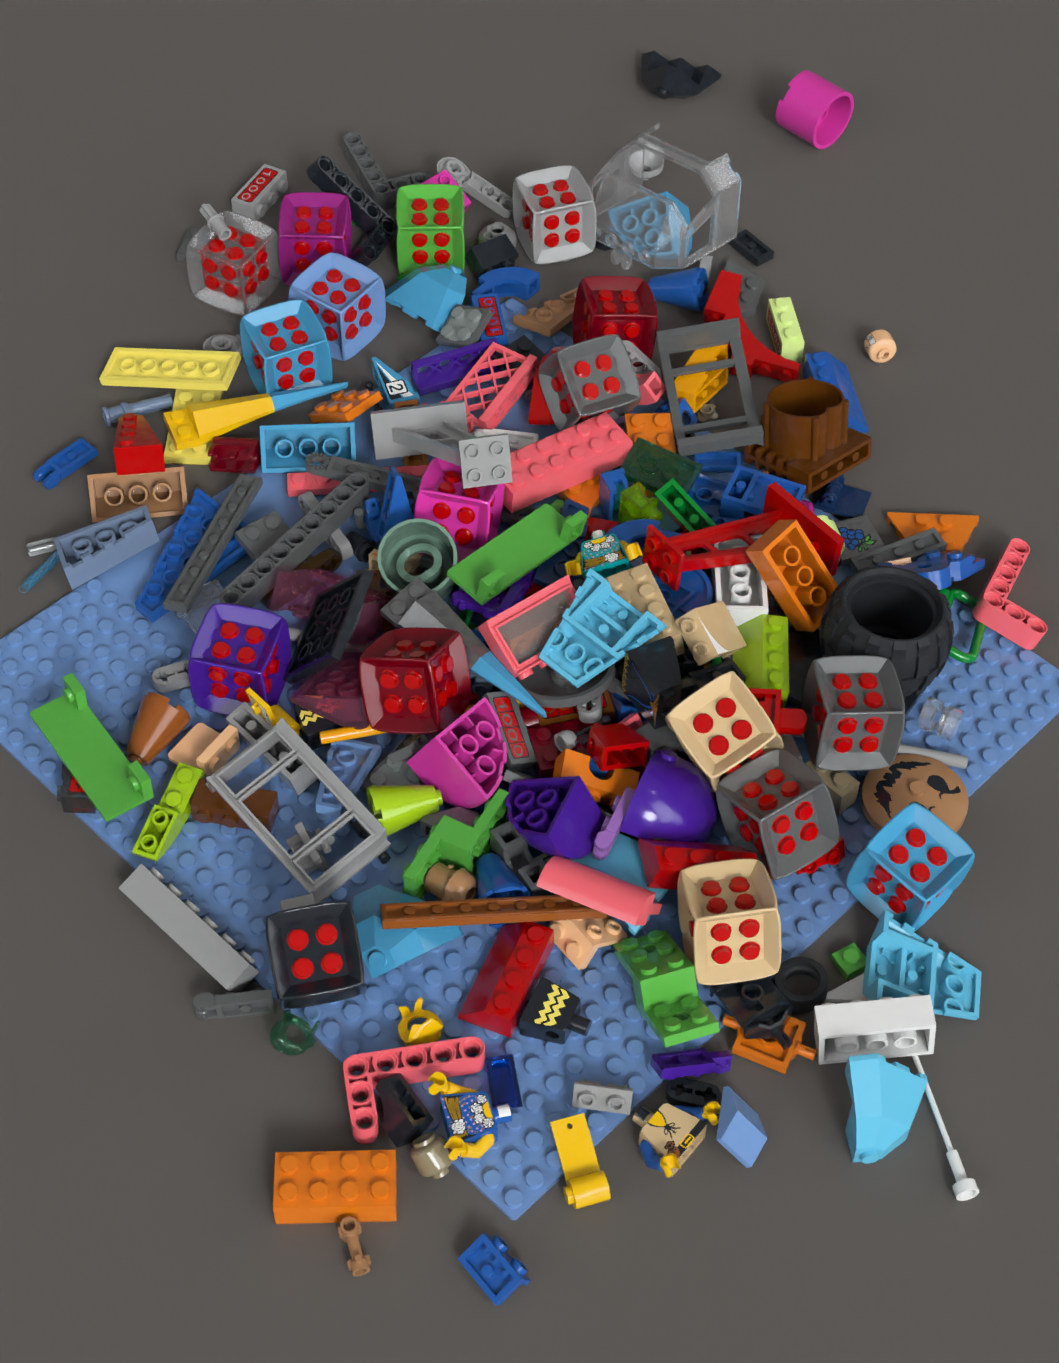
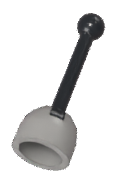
M605 715L599 723L610 725L612 719L610 716ZM591 726L577 733L564 730L555 734L554 741L559 751L563 752L566 748L572 750L577 744L576 738L589 733Z

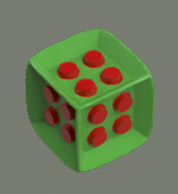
M413 184L399 187L396 196V220L398 226L397 264L400 276L408 275L421 267L436 265L450 267L451 264L463 270L462 273H464V194L462 188L450 184Z

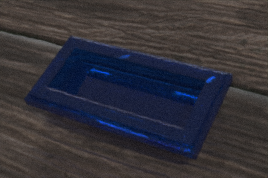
M513 1054L485 1058L493 1107L508 1104L510 1109L523 1107Z

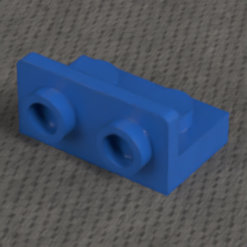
M482 1233L457 1259L495 1305L500 1306L521 1284L527 1286L531 1280L525 1274L528 1271L525 1265L516 1257L514 1259L511 1258L506 1252L509 1248L508 1245L498 1235L493 1237Z

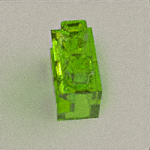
M640 482L621 492L618 513L619 524L639 519L662 520L663 513L657 509L658 499L654 497L647 498L645 496L646 487Z

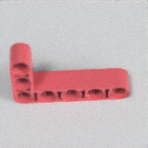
M1013 538L1000 555L972 610V614L982 624L1022 648L1032 650L1045 635L1048 628L1043 620L1007 599L1030 552V547L1024 540Z
M463 1037L349 1056L343 1063V1073L353 1138L360 1144H370L378 1137V1116L373 1089H375L380 1080L401 1073L407 1083L411 1084L428 1081V1078L435 1072L443 1073L446 1078L477 1073L485 1065V1045L483 1041L477 1037ZM475 1053L477 1056L469 1057L467 1054ZM444 1057L448 1058L449 1060L441 1062L438 1059ZM412 1062L420 1063L418 1066H411L409 1064ZM385 1066L391 1067V1069L387 1071L380 1070L382 1067ZM355 1071H361V1072H363V1073L360 1074V1075H352V1074H351L352 1072H355ZM358 1097L367 1098L365 1101L358 1102L355 1100ZM363 1123L371 1124L368 1128L359 1127Z

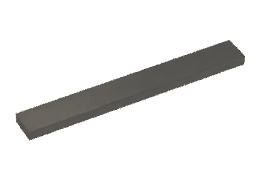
M239 474L164 600V609L188 614L262 487V477Z

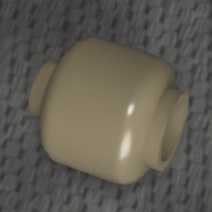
M428 1132L413 1141L410 1157L421 1176L439 1179L449 1172L448 1167L453 1163V1160H450L448 1156L451 1149L444 1148L447 1142L444 1136Z

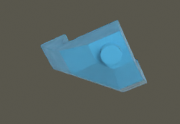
M452 264L450 267L436 265L417 268L386 289L385 299L388 303L402 308L403 312L415 319L418 316L422 317L426 322V326L441 332L456 304H463L467 278L462 273L463 270Z
M380 884L354 897L353 913L362 958L372 979L384 975L420 955L463 935L460 926L382 929L380 904L426 901L406 893L397 892Z

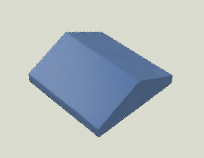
M729 1086L723 1087L716 1140L746 1168L752 1167L768 1138L759 1115Z

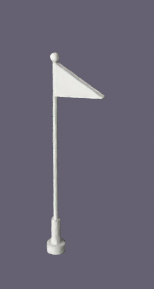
M864 973L829 991L824 1002L849 1003L853 1000L870 1001L862 994ZM918 1055L912 1056L918 1073L920 1072L925 1075ZM927 1082L925 1092L948 1152L946 1156L956 1183L952 1186L955 1197L958 1201L972 1199L979 1194V1189L975 1180L967 1177L958 1151L953 1149L929 1083Z

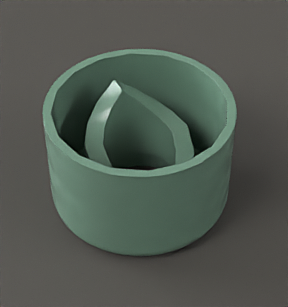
M417 518L402 521L385 534L379 545L377 562L384 584L391 595L395 597L416 577L432 591L435 590L442 599L451 593L456 583L446 574L450 568L459 563L455 542L445 528L431 520ZM415 553H426L434 559L433 566L418 576L407 573L405 570L407 559Z

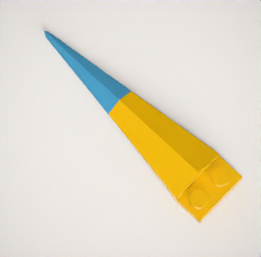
M348 382L186 405L185 409L164 412L163 420L176 450L198 447L213 440L214 437H219L276 411L346 389Z

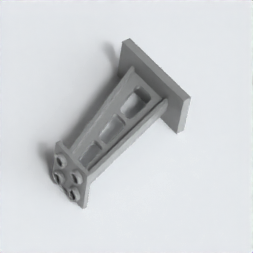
M464 400L370 412L376 460L428 454L460 466L463 489L513 482L508 433L480 437L469 433Z

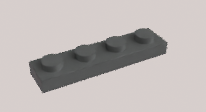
M932 528L850 559L849 565L856 574V570L866 567H877V564L884 563L885 561L911 557V562H916V559L925 555V552L928 550H940V553L946 551L947 544L937 530Z

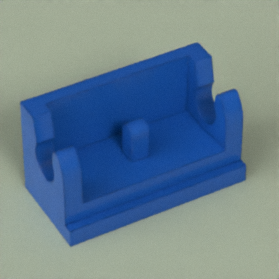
M623 468L600 474L599 508L605 520L615 521L613 512H619L621 517L625 518L626 511L622 505L623 489H627L628 481Z

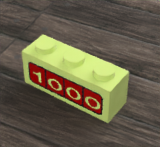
M791 298L769 299L766 320L776 353L791 361L802 362L805 342Z

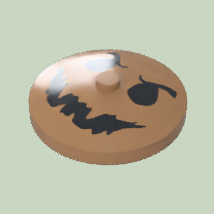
M900 754L896 756L890 766L870 770L865 777L861 791L863 812L869 823L877 831L911 803H917L925 807L956 833L963 825L968 811V794L960 777L944 763L923 755Z

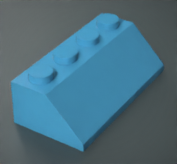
M355 422L260 426L262 473L307 472L305 460L306 456L312 454V452L357 461ZM314 462L313 465L316 464L315 466H320L321 463Z

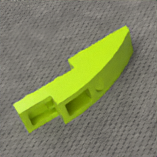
M181 762L178 763L159 805L154 804L132 850L133 854L158 862L167 852L192 812L190 804L198 781L205 776L202 769Z

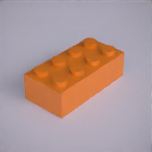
M778 520L745 552L795 630L814 632L821 625L824 607L838 585L798 521Z
M396 1150L275 1152L273 1194L275 1223H341L343 1218L349 1216L354 1217L360 1222L397 1221Z

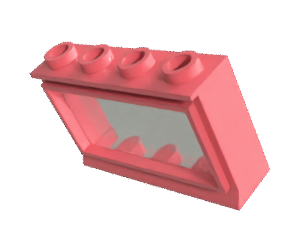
M569 575L499 613L478 627L494 656L514 678L518 677L520 681L534 673L532 668L539 665L541 669L547 666L538 656L554 629L558 628L561 623L562 615L566 608L569 609L575 599L576 590L570 581Z

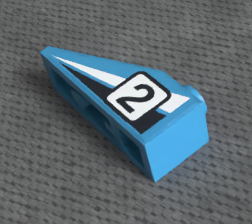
M377 357L371 358L372 375L383 398L386 410L393 409L394 402L417 399L418 405H420L419 394L413 390L408 380Z

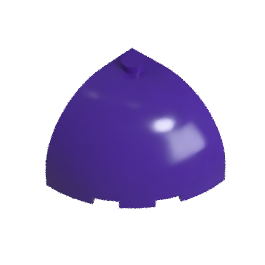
M657 749L640 779L619 831L642 839L663 838L669 839L668 841L688 842L695 840V843L705 842L711 836L716 823L717 800L715 792L709 780L696 766L677 757V754L673 751Z
M580 776L512 780L505 802L508 807L507 816L515 830L528 844L545 854L567 859L585 857L593 850L595 838L598 832H601L606 818Z

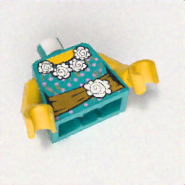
M596 530L591 534V540L584 541L581 544V552L577 554L575 560L565 563L566 574L569 577L571 575L583 574L584 580H586V574L591 568L603 578L631 569L629 561L643 554L638 542L629 544L624 540H619L616 534L606 535L604 531Z

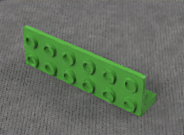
M545 503L450 568L446 575L483 606L580 537L588 515L580 510L573 516L569 515L564 518L549 504Z
M73 673L64 676L65 688L62 689L63 695L30 711V717L103 819L110 821L154 797L151 778L137 760L130 763L89 708L85 689Z

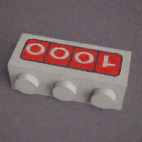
M264 164L231 199L233 216L255 224L276 203L277 199L287 191L286 171Z

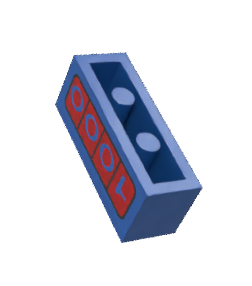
M498 293L471 295V305L467 306L490 309L493 313L478 342L496 338L499 345L508 346V336Z

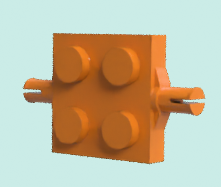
M726 1013L723 1018L722 1025L737 1030V1038L732 1047L733 1054L786 1074L791 1061L797 1054L813 1061L817 1053V1049L801 1044L806 1022L791 1017L783 1030L793 1041L791 1047L783 1050L776 1039L772 1037L745 1039L744 1029L733 1016Z

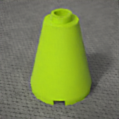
M372 785L366 787L368 806L371 807L372 815L386 829L387 836L420 821L424 816L438 812L439 806L443 805L440 789L435 790L433 785Z

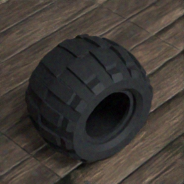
M885 565L856 570L855 575L847 576L835 588L824 607L819 630L821 654L823 657L872 655L887 658L896 670L904 699L908 695H917L924 691L935 677H938L949 658L954 636L950 604L946 596L939 592L936 584L912 570ZM876 634L889 636V637H891V638L882 637V636H879V635H876Z

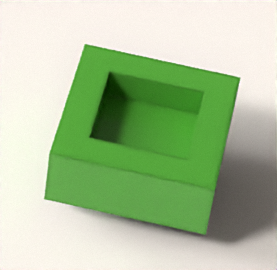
M854 942L831 954V962L846 981L865 971L866 957Z

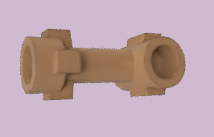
M349 1216L342 1219L338 1227L339 1238L348 1245L351 1259L347 1261L349 1271H352L353 1276H362L370 1271L369 1265H371L369 1255L363 1256L358 1239L359 1234L362 1233L360 1221Z

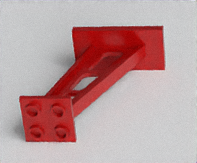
M774 482L768 485L762 514L669 538L664 536L652 524L647 527L642 563H647L650 570L664 584L677 591L679 590L682 572L752 563L745 552L755 542L750 535L766 532L778 520H797L826 568L834 576L836 575L844 538L778 483ZM741 539L749 546L718 550L711 544ZM702 547L708 551L706 553L692 554L686 556L683 552L685 550Z

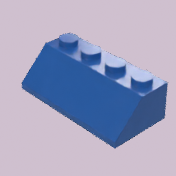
M829 352L805 354L804 379L814 377V380L828 382L839 388L844 395V399L849 400L848 428L861 433H868L869 428L847 366Z

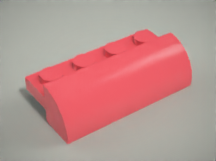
M556 855L546 863L536 885L633 925H646L648 916L659 915L662 907L661 903L654 901L655 892Z

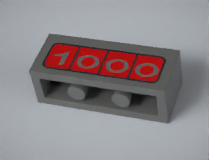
M504 691L486 693L481 699L486 697L496 712L502 725L499 728L503 742H506L507 762L504 764L502 775H505L506 770L510 768L525 773L538 761L527 733V727L522 719L519 704L515 698Z

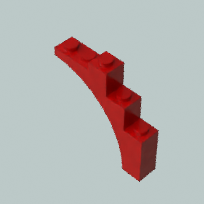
M721 270L704 308V323L739 318L741 341L750 379L753 373L781 380L782 382L799 379L800 363L786 359L769 350L748 329L741 315L738 303L742 288V275ZM728 344V352H732L730 344ZM729 367V374L737 376L735 367Z

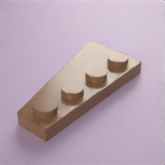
M578 287L560 295L559 300L550 299L544 302V307L528 309L527 314L524 316L521 314L513 316V324L535 331L543 336L551 337L572 321Z

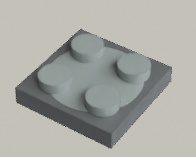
M456 304L435 341L439 345L454 348L477 343L493 313L490 309Z
M386 756L366 777L360 790L366 793V787L372 785L425 784L403 760L392 764L389 757Z

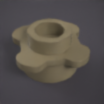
M704 404L696 412L698 422L704 423L718 420L719 414L715 411L716 406L714 404Z

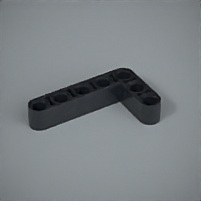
M322 155L307 168V176L322 192L337 193L348 197L351 207V219L366 233L353 251L351 259L367 267L379 257L395 235L397 224L328 156Z

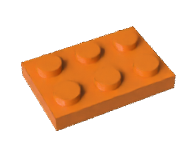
M354 389L344 392V390H339L331 395L332 399L317 404L314 407L315 410L309 413L308 416L312 423L350 422L383 398L379 391H369L368 389L356 391Z

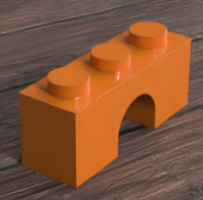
M567 748L555 760L553 777L580 776L595 802L608 805L611 809L617 795L622 796L626 787L636 791L640 772L628 768L609 770L604 776V780L596 778L590 771L589 763L591 756Z

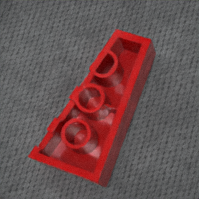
M126 413L119 417L113 448L117 475L166 472L162 443L143 415Z

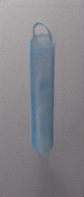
M57 550L54 552V555L52 554L47 559V562L43 563L44 566L41 565L39 570L36 569L22 583L28 587L27 591L31 589L30 586L33 587L56 565L55 562L58 563L60 561L58 560L59 556L56 554Z

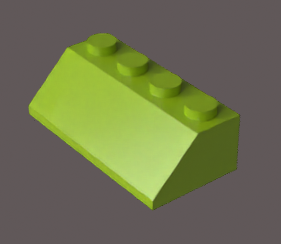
M761 614L737 626L747 646L734 653L732 660L745 675V685L748 688L781 689L783 708H785L789 695L788 617Z

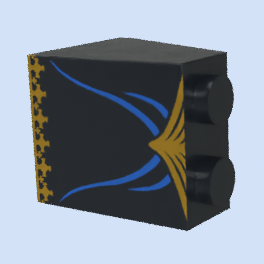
M671 636L626 651L622 691L654 730L668 726L665 718L680 703L682 688L674 639Z

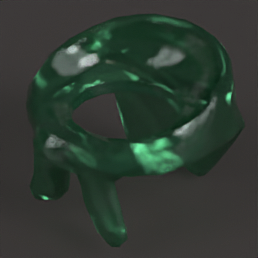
M290 1009L284 1010L281 1018L270 1030V1042L277 1051L289 1056L303 1054L308 1048L313 1047L316 1042L314 1034L320 1025V1021L317 1020L311 1029L308 1022L291 1014ZM289 1025H296L303 1030L305 1034L303 1043H293L286 1037L285 1033Z

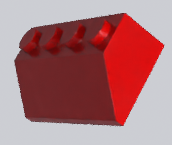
M654 839L638 840L648 888L677 890L680 871L694 865L733 859L758 860L755 852L741 846Z
M519 922L502 926L458 1014V1019L511 1038L553 949L554 930L534 922Z

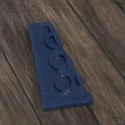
M566 498L560 514L566 518L582 510L588 515L589 508ZM588 518L580 537L537 567L532 579L533 583L545 588L567 575L565 563L575 560L577 554L581 552V544L585 541ZM571 575L570 581L572 585L574 580L581 579L582 575Z

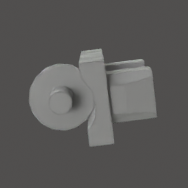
M302 822L295 825L297 833L286 840L293 853L314 838L312 833L306 830ZM317 828L314 831L315 836L322 831L321 828ZM333 835L298 862L307 874L318 868L324 873L330 868L321 850L325 854L332 851L330 846L335 840Z

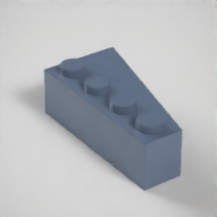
M146 505L53 539L72 590L160 541Z

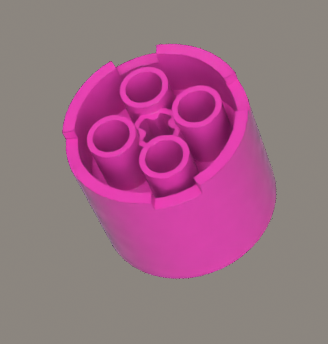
M805 70L788 84L790 89L784 99H779L776 109V121L784 129L814 147L825 149L831 146L847 127L852 116L854 99L852 94L814 72Z

